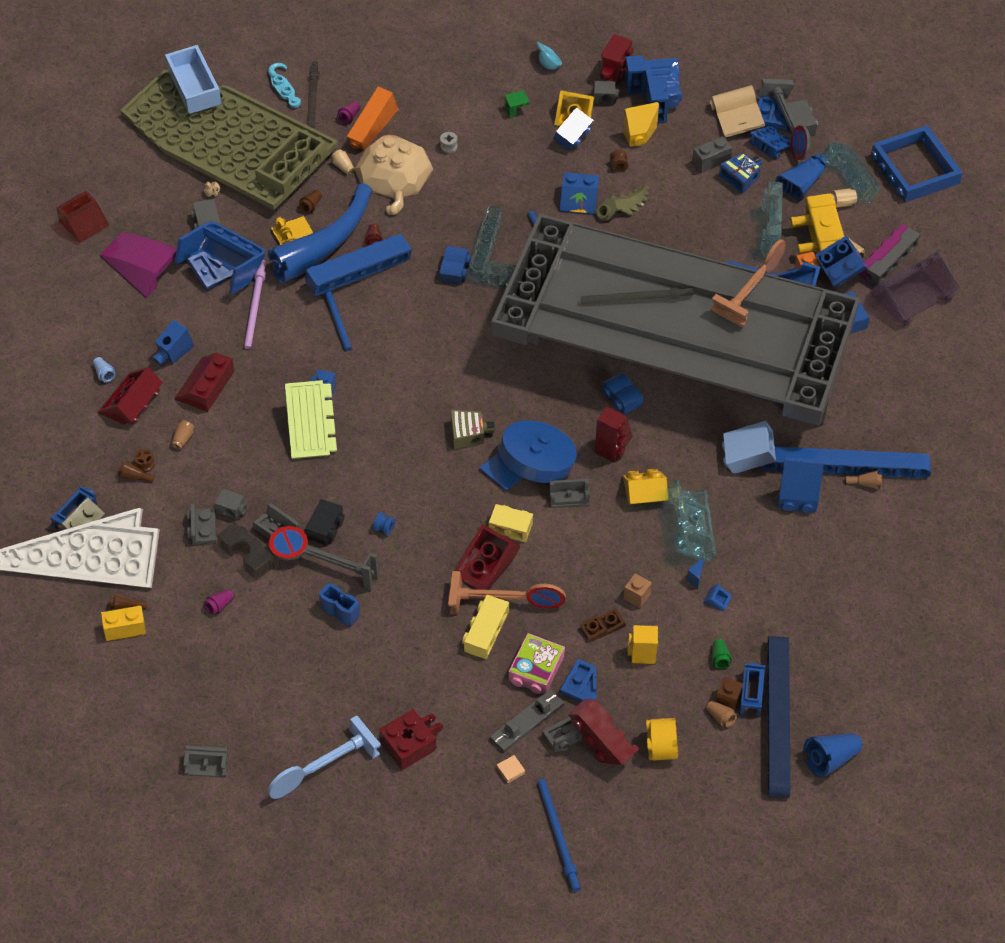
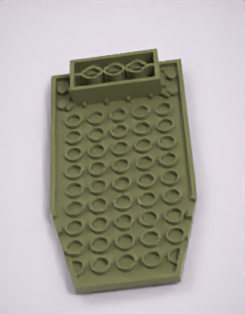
M165 69L121 109V115L163 153L273 210L338 147L337 140L226 85L218 86L222 104L189 114L169 71Z

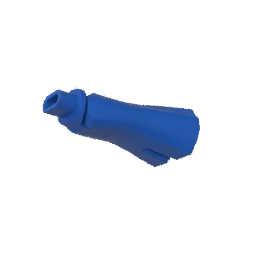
M819 153L778 175L775 179L777 188L785 193L790 191L789 195L798 201L801 200L813 183L824 172L827 163L830 161L829 158Z

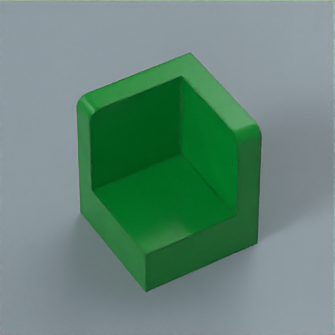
M524 90L505 95L504 106L510 118L517 116L518 107L529 105V99Z

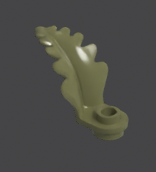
M641 186L639 190L635 189L634 193L629 191L628 196L621 194L619 198L614 195L611 198H606L597 208L598 218L602 221H609L617 211H622L628 215L633 214L631 210L638 212L639 208L637 205L644 207L642 201H647L645 195H649V186Z

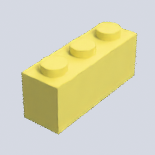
M486 595L485 600L480 601L477 609L478 614L472 618L470 623L471 629L469 633L466 632L462 640L464 652L484 659L488 658L509 613V602L490 595Z

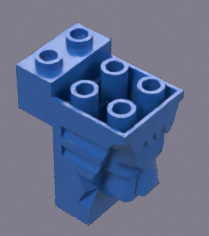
M643 56L626 57L624 81L627 95L644 94L646 104L658 102L657 123L667 122L668 108L677 107L679 102L682 101L683 94L679 88L678 58L644 60Z

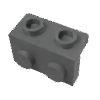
M271 503L267 505L266 513L253 522V528L268 539H270L274 531L281 527L293 526L299 528V523L294 518H291Z
M570 717L542 731L543 737L554 753L565 751L578 741L583 742L582 734L572 725Z

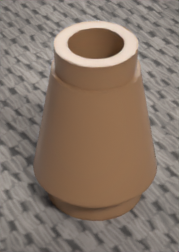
M181 420L176 426L171 446L181 450L194 434V425L188 421Z
M714 700L710 701L706 707V710L722 727L732 726L737 718L734 709Z

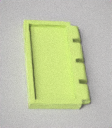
M323 380L285 384L292 459L330 456V452H336V438H328L329 435H335L334 419H326V417L334 416L332 400L325 401L326 398H332L331 384H323Z

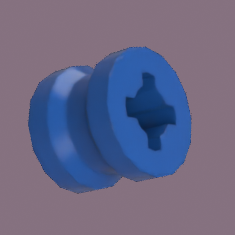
M380 512L374 520L373 530L382 531L384 535L388 536L394 528L396 519L392 516L387 517L384 513Z

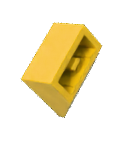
M648 469L646 473L629 471L627 475H623L627 501L630 504L668 500L667 477L658 469Z

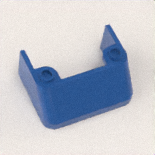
M207 222L178 238L175 263L179 264L202 251L206 252L213 259L220 261L222 266L231 271L233 269L229 293L234 294L250 284L264 259L265 249L219 223Z

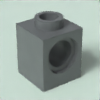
M595 81L594 104L614 105L615 99H618L619 89H615V82Z
M222 489L215 501L216 514L236 521L246 511L247 505L245 504L244 496L226 489Z

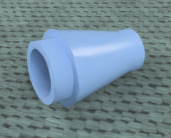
M101 357L93 360L99 380L105 383L111 382L116 376L114 367L105 362Z

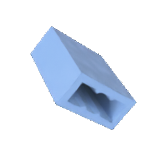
M766 421L723 433L724 441L722 442V447L725 452L723 461L725 467L729 468L732 473H739L776 462L773 430Z

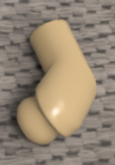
M402 191L394 192L395 202L391 206L386 207L388 215H397L403 209Z

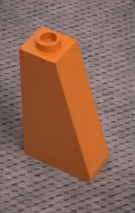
M377 87L347 135L352 148L356 150L360 148L365 151L399 110L392 92Z

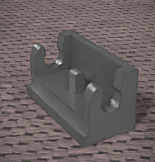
M588 479L550 481L549 496L551 508L589 506L590 492L588 491Z
M186 745L184 757L185 775L226 777L229 760L227 748Z

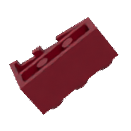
M606 406L597 419L595 453L615 462L618 457L621 458L624 455L625 447L633 435L627 416Z
M584 699L568 714L572 720V725L582 734L584 743L594 752L593 756L598 762L623 765L639 750L635 744L631 746L624 738L626 733L622 729L618 731L611 723L612 717L596 699Z

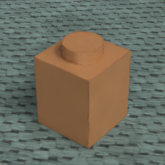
M635 573L624 588V600L641 608L651 595L652 582Z

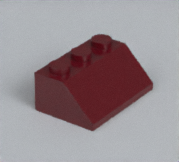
M219 353L202 357L176 395L175 400L208 412L234 373L233 358Z
M149 367L130 372L99 409L98 413L123 425L127 423L132 424L139 418L138 414L141 410L148 407L150 404L149 400L159 393V388L163 382Z

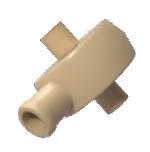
M207 182L204 189L205 195L208 197L214 195L216 197L220 191L219 184L217 182Z

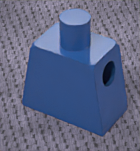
M173 320L156 340L155 344L158 352L152 358L158 365H161L166 359L172 364L177 362L194 347L188 329L176 320Z

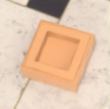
M515 755L497 764L498 771L507 783L525 774L524 768Z

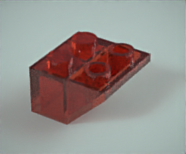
M87 191L56 207L59 222L79 243L109 226L97 201Z

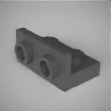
M195 503L191 504V511H187L188 522H191V527L187 528L188 539L192 538L193 545L216 544L215 508L195 509Z

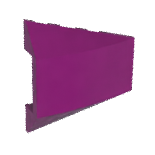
M122 232L100 254V257L117 270L124 279H127L147 299L157 288L156 278L173 260L175 261L177 247Z

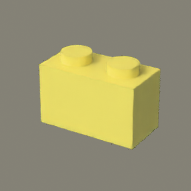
M496 504L489 521V528L507 538L526 542L533 525V514L524 510L520 511L505 505Z

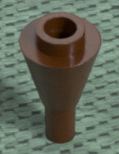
M129 461L122 463L118 474H121V479L144 480L153 483L155 476L143 472V470Z
M115 593V597L110 598V608L114 610L136 606L147 609V601L134 600Z

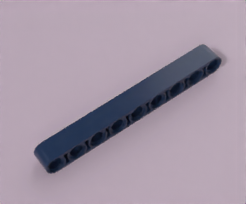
M768 636V797L789 798V637Z

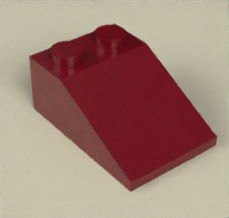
M481 524L455 571H460L462 580L476 589L489 590L512 563L521 546L486 525Z

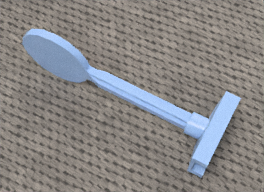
M356 715L350 719L349 731L354 735V737L350 738V741L313 761L303 769L299 766L286 769L271 782L268 787V794L273 799L285 796L301 783L304 776L315 772L349 751L356 750L361 746L374 759L380 755L377 748L381 747V744Z

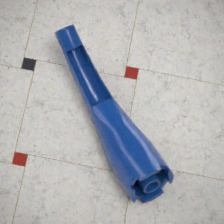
M363 183L357 185L352 197V204L334 223L312 234L268 250V261L272 260L274 269H271L272 273L279 282L283 281L284 283L306 273V269L321 263L343 244L354 231L365 212L372 192L369 185Z

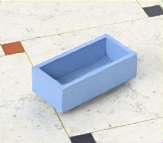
M198 45L165 55L169 74L189 114L222 104L219 87Z

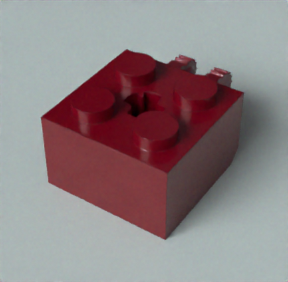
M613 34L601 53V81H613L617 86L620 80H624L626 57L632 56L634 51L632 40Z
M412 709L379 729V741L401 770L406 769L437 749L436 737L434 735L443 729V725L439 722L429 728L427 727L436 719L433 713L420 718L416 711Z

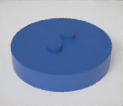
M532 420L518 421L509 425L505 429L499 445L500 457L510 470L523 478L541 483L565 479L571 473L577 456L574 443L564 432L552 425Z

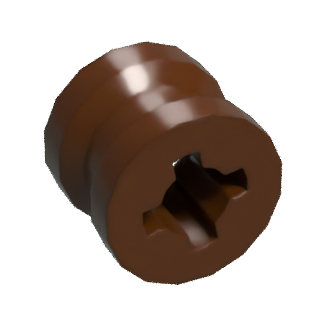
M616 150L610 154L613 171H625L628 168L629 164L625 151Z
M140 449L135 453V466L143 470V472H149L154 468L153 454L150 450Z

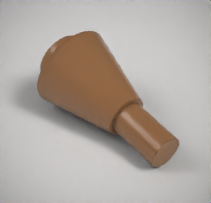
M877 470L859 476H846V484H859L878 489V486H882V474H878Z

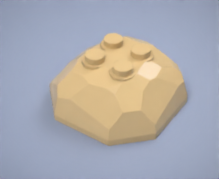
M395 135L382 136L366 148L355 168L360 184H367L371 187L373 193L393 200L394 192L397 191L403 192V198L418 194L433 171L424 148Z

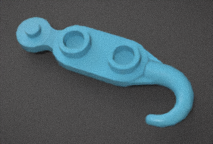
M282 63L272 64L268 69V73L271 77L273 88L282 99L289 100L290 107L298 108L301 105V100L295 97L294 88L285 77L274 71L278 67L287 69V66Z

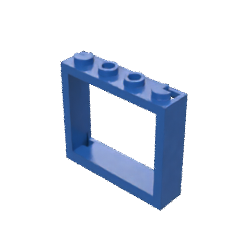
M928 125L873 143L872 160L876 161L881 173L886 175L889 184L894 186L897 195L901 196L904 202L955 186L961 182L963 172ZM922 141L945 174L909 186L886 152Z

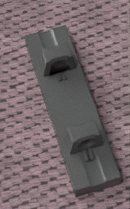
M550 689L492 734L490 740L505 753L564 706V701ZM537 707H540L543 710V713L539 711Z

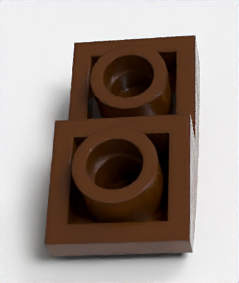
M614 608L600 617L598 615L593 616L580 624L588 639L593 641L624 628L626 623L617 609Z

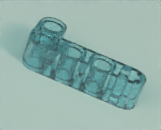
M830 142L820 155L821 160L827 165L837 166L852 189L856 191L857 196L863 202L870 203L879 192L880 186L856 151L845 143Z

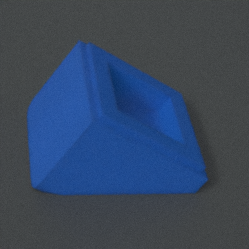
M700 559L688 569L687 581L697 589L703 570V559Z
M717 584L709 589L703 603L725 611L732 595Z

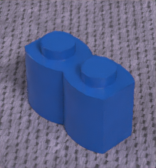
M453 246L446 247L440 269V281L461 285L462 280H466V265L470 266L471 255H469L468 249Z
M623 372L603 382V395L607 399L610 398L612 400L613 406L617 411L620 410L623 414H626L643 405V395Z
M327 583L319 592L321 609L329 615L336 616L343 624L352 626L360 617L358 600L352 595L343 593L339 587Z

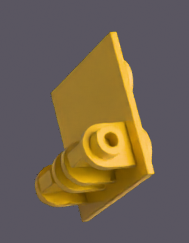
M304 216L288 222L279 217L275 220V226L271 227L280 245L313 233Z

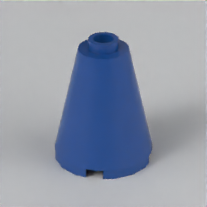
M855 733L808 738L803 747V753H807L808 760H806L807 766L818 777L828 776L861 751L862 740Z

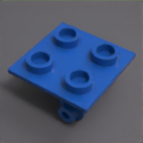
M771 126L750 132L752 135L749 140L751 144L759 150H763L764 153L767 152V155L772 158L778 159L781 155L779 151L791 146L790 138L781 135Z
M499 452L479 468L506 491L523 478L504 464Z

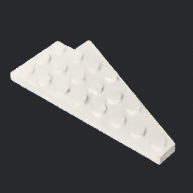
M133 509L0 549V570L152 588L160 529L140 527L143 509Z

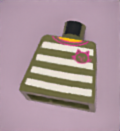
M451 410L454 449L484 444V434L495 433L494 422H483L481 412Z

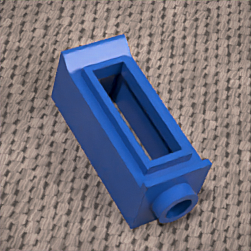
M79 486V489L58 512L50 517L53 528L57 529L82 499H84L82 503L89 498L97 505L96 494L89 488L86 489Z
M745 663L739 715H744L745 708L757 709L756 717H760L765 665ZM749 676L759 677L757 699L747 698Z

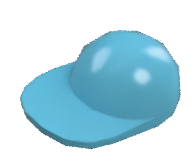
M537 42L541 50L539 53L540 64L549 70L560 67L562 62L551 48Z

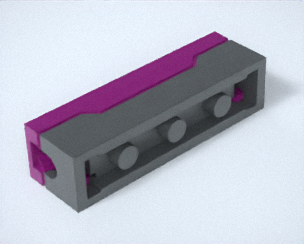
M904 224L898 229L895 228L888 239H884L878 250L875 249L868 260H864L868 269L861 272L860 277L878 287L918 246L920 234Z

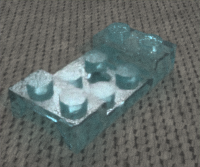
M768 182V189H764L763 199H766V201H762V211H765V218L769 219L766 229H762V240L764 241L760 243V252H763V258L767 257L773 245L781 239L783 183Z
M676 480L667 487L669 504L675 505L679 531L674 535L676 552L708 562L716 556L707 491L700 490L690 493L682 490L680 481Z

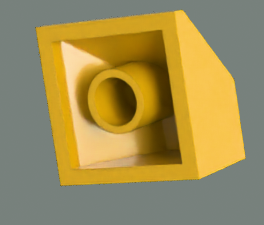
M560 91L554 125L561 126L576 108L591 118L594 97Z
M658 102L625 109L623 133L629 147L647 143L656 130L659 110Z

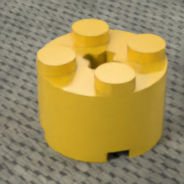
M676 719L646 720L649 760L678 759Z

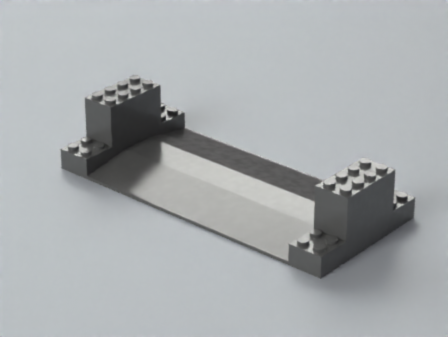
M539 213L492 319L491 336L524 345L528 343L538 345L542 337L782 403L784 404L782 416L819 426L820 423L824 424L843 368L847 342L857 315L860 298L765 273L762 279L741 302L740 307L748 310L747 322L741 327L712 312L711 307L714 305L712 298L717 294L730 301L736 297L757 271Z

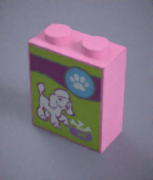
M528 633L509 670V681L517 687L529 688L533 693L545 694L548 692L564 659L565 647Z

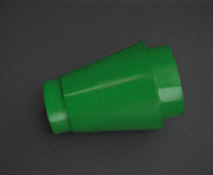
M716 639L713 642L712 663L717 669H726L730 666L732 657L723 639Z

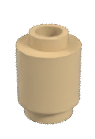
M848 188L832 191L836 208L852 206L857 203V194L854 189Z

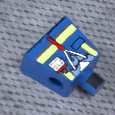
M740 154L720 164L719 176L743 194L759 178L762 160L758 156L750 159L745 154Z

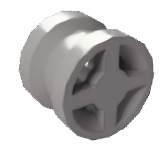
M445 132L440 136V148L443 152L453 153L457 150L458 137L455 133Z

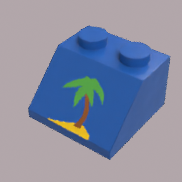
M564 172L560 212L595 215L599 176Z

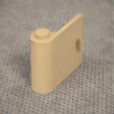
M752 85L712 96V100H710L712 111L716 110L725 138L765 126Z

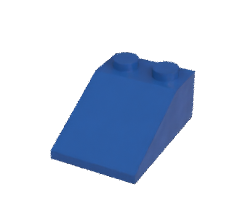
M791 457L784 458L779 487L778 509L785 511L797 510L804 513L817 511L824 461Z

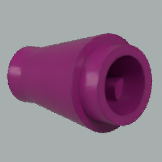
M353 101L351 104L339 109L337 114L339 121L343 124L351 123L360 110V104Z
M226 589L207 597L206 601H204V607L211 615L218 614L234 599V595L231 590Z

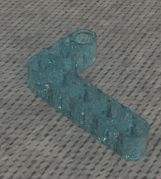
M491 206L486 210L470 263V278L478 283L507 287L516 266L491 261L502 225V210L497 206Z

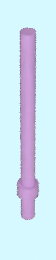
M265 260L262 261L254 275L255 286L244 349H251L262 282L265 280L266 275Z

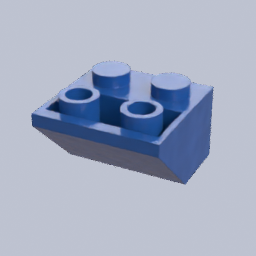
M847 236L815 254L831 283L836 287L868 269L860 253Z

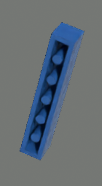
M402 234L390 236L383 241L374 242L370 246L343 254L333 260H327L320 265L311 266L306 269L305 282L314 296H318L410 260L412 249Z

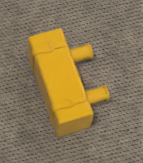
M831 193L807 197L805 215L791 217L790 219L792 228L808 226L811 235V243L798 244L799 255L809 252L817 254L844 237L836 203Z

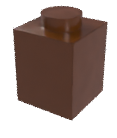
M724 677L717 692L716 702L734 709L735 712L741 697L743 683Z

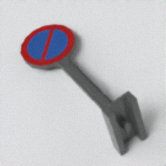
M762 78V86L756 90L757 95L771 96L777 100L792 132L790 143L792 155L796 160L805 159L810 149L809 131L806 126H796L784 97H789L795 85L793 80Z
M293 526L281 527L270 536V551L278 559L288 561L295 560L303 554L313 556L362 575L363 587L368 591L373 589L372 578H379L378 557L376 554L369 553L364 564L347 560L308 546L307 535L303 530Z

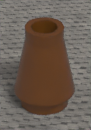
M314 190L302 197L298 204L300 210L304 213L313 212L322 198V193L319 190Z

